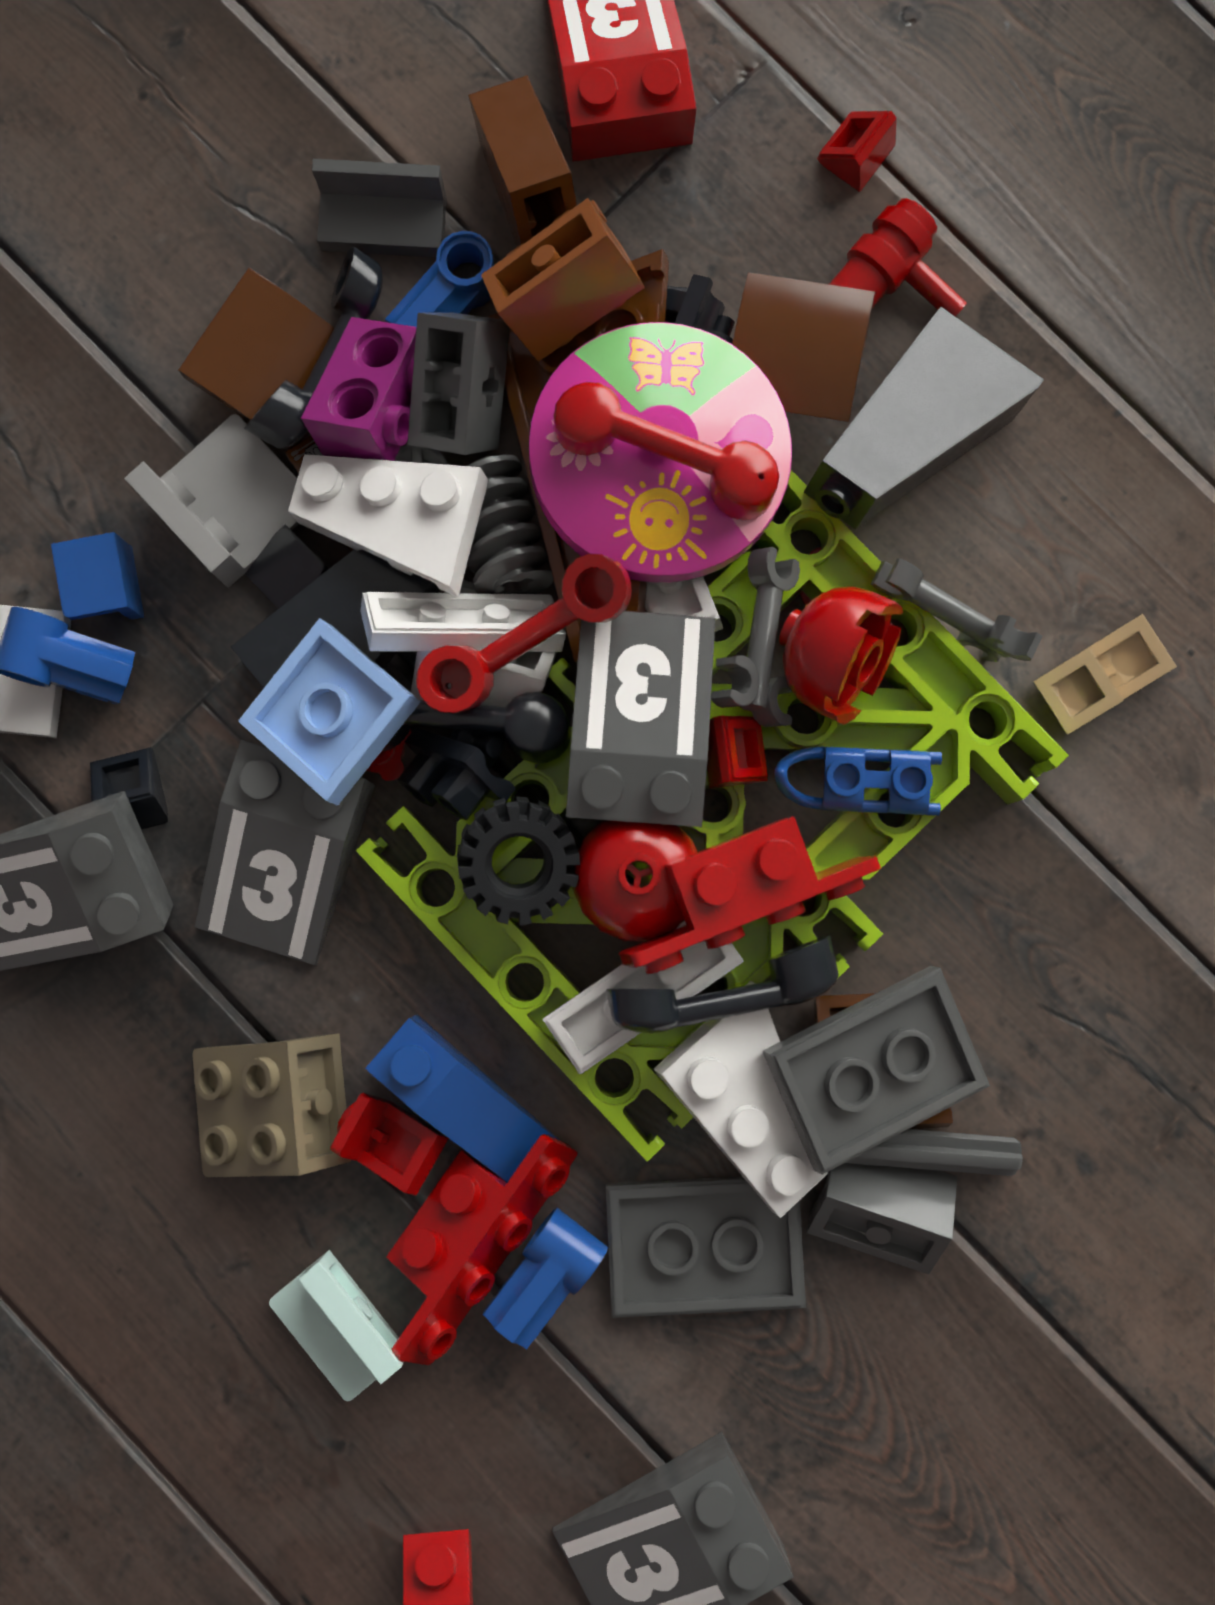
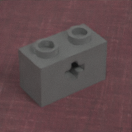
M418 312L408 445L462 455L498 450L510 327L504 320L460 313Z

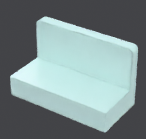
M330 1250L273 1295L269 1301L273 1311L345 1401L353 1400L375 1380L382 1384L398 1371L404 1363L391 1350L399 1337Z

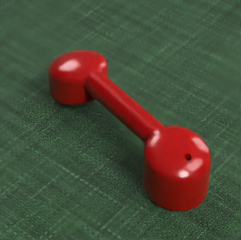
M583 382L573 385L562 393L555 404L553 425L556 439L564 449L573 454L588 456L599 453L610 446L615 439L707 473L711 475L709 484L711 497L718 509L730 518L742 521L756 519L761 516L773 502L779 481L777 463L771 453L758 443L747 440L736 441L719 449L621 411L619 398L610 388L601 383Z
M586 554L575 559L567 568L563 577L562 598L479 651L470 646L445 645L432 650L422 660L417 670L416 685L421 698L430 707L440 712H464L480 706L491 693L494 686V673L577 619L580 618L586 622L606 623L618 618L626 610L631 599V581L627 570L617 560L603 554ZM449 683L452 685L451 689L448 688Z

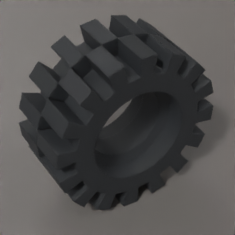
M517 796L515 802H505V798L493 801L494 807L486 811L483 807L474 814L475 820L471 825L466 823L461 833L462 840L457 849L459 879L462 881L463 891L468 900L473 899L476 902L478 911L485 916L488 912L495 914L497 922L508 924L509 918H516L519 920L520 925L532 924L530 917L538 914L545 920L553 915L551 908L559 903L563 907L570 899L568 894L570 886L576 888L579 875L574 872V865H580V857L574 837L559 813H553L549 805L538 801V804L529 802L528 797ZM515 836H523L534 840L541 847L544 854L543 866L538 875L522 884L505 882L496 875L492 868V856L497 846L504 840Z

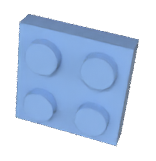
M319 618L238 722L325 801L339 805L421 701L332 625Z

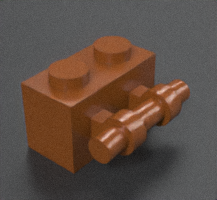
M588 198L573 209L565 211L554 219L551 225L526 243H521L506 254L504 259L481 274L497 313L538 362L559 347L568 344L580 332L610 311L621 307L630 297L645 288L625 249L606 224L607 220L594 200L590 201Z

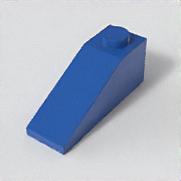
M418 1014L408 1018L365 1068L412 1111L506 1182L510 1180L542 1134L560 1140Z

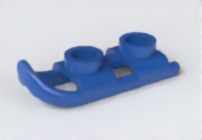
M826 746L809 747L786 755L777 763L775 768V781L781 793L792 802L806 808L830 811L940 815V803H930V789L933 784L931 765H940L942 763V752ZM808 760H825L823 798L803 794L789 783L787 772L788 768L792 765ZM865 762L890 763V770H866ZM864 789H888L889 800H864Z

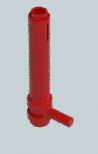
M901 198L896 205H888L872 223V234H863L847 252L848 262L829 283V285L875 291L872 309L884 294H893L904 280L936 310L942 307L956 317L967 304L959 294L922 261L932 248V237L937 233V224L923 206L908 198Z

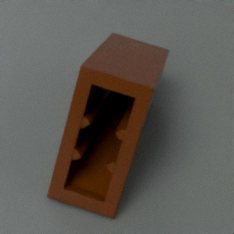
M528 75L468 95L480 145L516 247L521 243H526L551 225L553 220L565 211L577 206L571 171Z

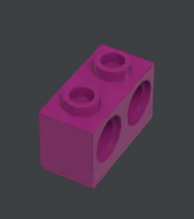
M351 317L301 417L323 456L395 460L400 447L408 441L417 327Z

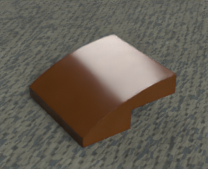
M248 268L178 371L184 379L234 410L243 421L248 423L284 380H288L301 389L304 387L334 327L271 281Z
M748 272L732 345L745 353L766 375L776 390L785 412L850 422L875 291Z

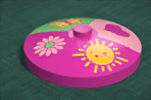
M665 322L632 324L603 333L586 342L568 356L552 374L541 392L531 422L529 437L531 480L537 500L549 523L562 540L580 556L586 554L606 555L617 560L627 570L629 578L637 581L653 583L686 581L715 572L735 561L747 552L768 528L782 502L791 472L792 440L789 423L781 400L769 379L745 353L731 343L704 330L682 324ZM583 382L601 383L610 388L619 398L621 411L719 449L736 441L747 440L758 443L771 453L777 463L779 481L773 502L761 516L756 519L742 521L730 518L718 509L711 497L709 487L711 475L618 439H615L610 446L599 453L588 456L573 454L564 449L556 439L553 425L555 404L562 393L573 385Z

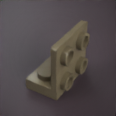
M339 1033L279 1042L203 1047L193 1050L202 1172L205 1177L299 1176L351 1162V1159L342 1158L330 1150V1146L337 1135L338 1122L346 1110Z

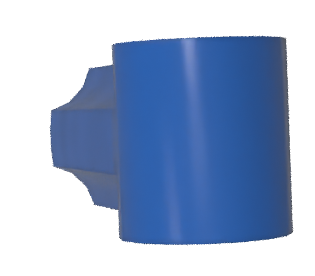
M459 231L446 237L437 250L436 262L385 318V322L417 327L418 312L460 313L468 315L472 309L482 307L490 301L491 297L481 274L494 266V259L491 247L484 237L471 231ZM467 262L475 263L482 267L480 273L468 279L458 278L452 274L455 268Z
M11 607L0 639L1 675L47 688L50 687V684L104 702L115 705L120 703L131 674L135 652L68 630V624L49 615L21 607Z
M556 1207L527 1243L522 1252L524 1258L484 1309L483 1316L507 1340L527 1349L548 1321L551 1320L569 1293L575 1295L588 1281L604 1258L608 1247Z

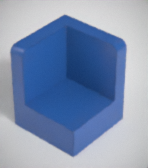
M115 532L51 544L62 612L65 617L70 620H76L113 612H120L130 620L144 617L133 549Z

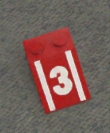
M547 0L573 162L693 144L697 107L687 47L674 0Z

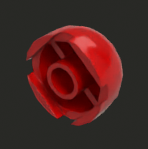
M853 586L833 588L813 598L804 607L803 611L799 609L793 610L782 627L779 643L785 647L783 666L787 684L797 699L812 710L843 725L855 719L862 710L851 706V704L856 700L861 691L871 696L874 695L892 661L900 638L901 628L891 624L890 620L891 615L903 614L902 606L875 592Z
M603 820L582 840L578 849L580 865H574V872L579 875L576 888L573 887V891L582 913L601 932L622 941H648L677 929L685 921L664 865L697 852L693 840L678 825ZM643 862L649 868L639 871L632 863ZM626 869L635 876L633 886L626 880ZM652 874L650 883L640 888L641 878Z

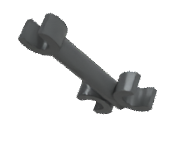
M774 547L753 550L748 558V576L752 585L756 588L757 594L747 657L741 655L717 659L716 667L725 670L730 675L732 688L711 693V700L716 706L721 708L739 706L744 710L751 711L757 723L765 728L792 725L793 718L783 713L777 702L779 694L793 693L787 684L786 676L770 678L783 591H788L795 587L799 580L800 568L799 561L795 559L775 562L777 549Z
M901 558L896 559L894 565L886 561L881 562L871 582L872 586L891 597L912 602L957 629L960 633L956 640L962 646L969 645L982 650L981 658L984 660L998 662L1001 656L1004 658L1012 657L1022 661H1031L1043 637L1037 632L1027 633L1014 628L1016 619L1011 616L998 615L996 621H992L924 580V574L920 569Z

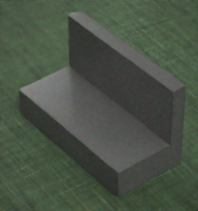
M313 158L312 172L320 191L317 242L321 251L348 253L350 248L354 246L365 254L437 258V250L444 240L447 202L439 165Z
M843 1163L828 1171L826 1184L810 1211L807 1233L930 1274L953 1238L957 1176L939 1170Z

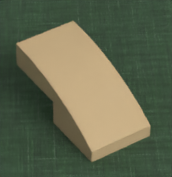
M1141 614L1036 679L1033 683L1068 735L1177 666L1145 616Z

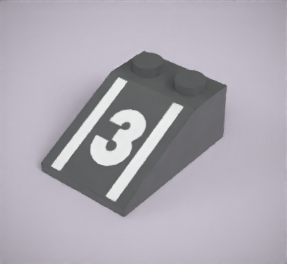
M624 611L618 618L606 623L586 622L581 619L566 817L702 827L708 759L715 617Z
M241 740L220 801L194 927L302 962L317 965L376 785L360 777L341 803L335 805L325 801L268 748Z
M125 791L0 834V971L98 953L164 930L174 904Z
M723 1432L718 1433L556 1525L552 1531L591 1605H747L794 1578L786 1549Z

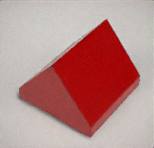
M851 111L819 153L818 161L858 192H861L896 145V116L892 111Z
M721 715L710 719L707 759L709 789L768 781L762 728L754 717Z

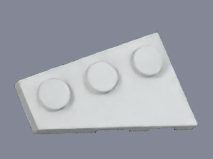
M304 454L288 512L299 524L357 551L363 549L388 561L393 568L408 575L414 573L435 583L439 589L459 598L488 478L481 467Z
M750 981L747 985H752L756 983ZM768 1009L706 1021L659 1063L654 1070L768 1208L781 1218L819 1183L828 1172L821 1175L813 1170L763 1055V1050L780 1042Z

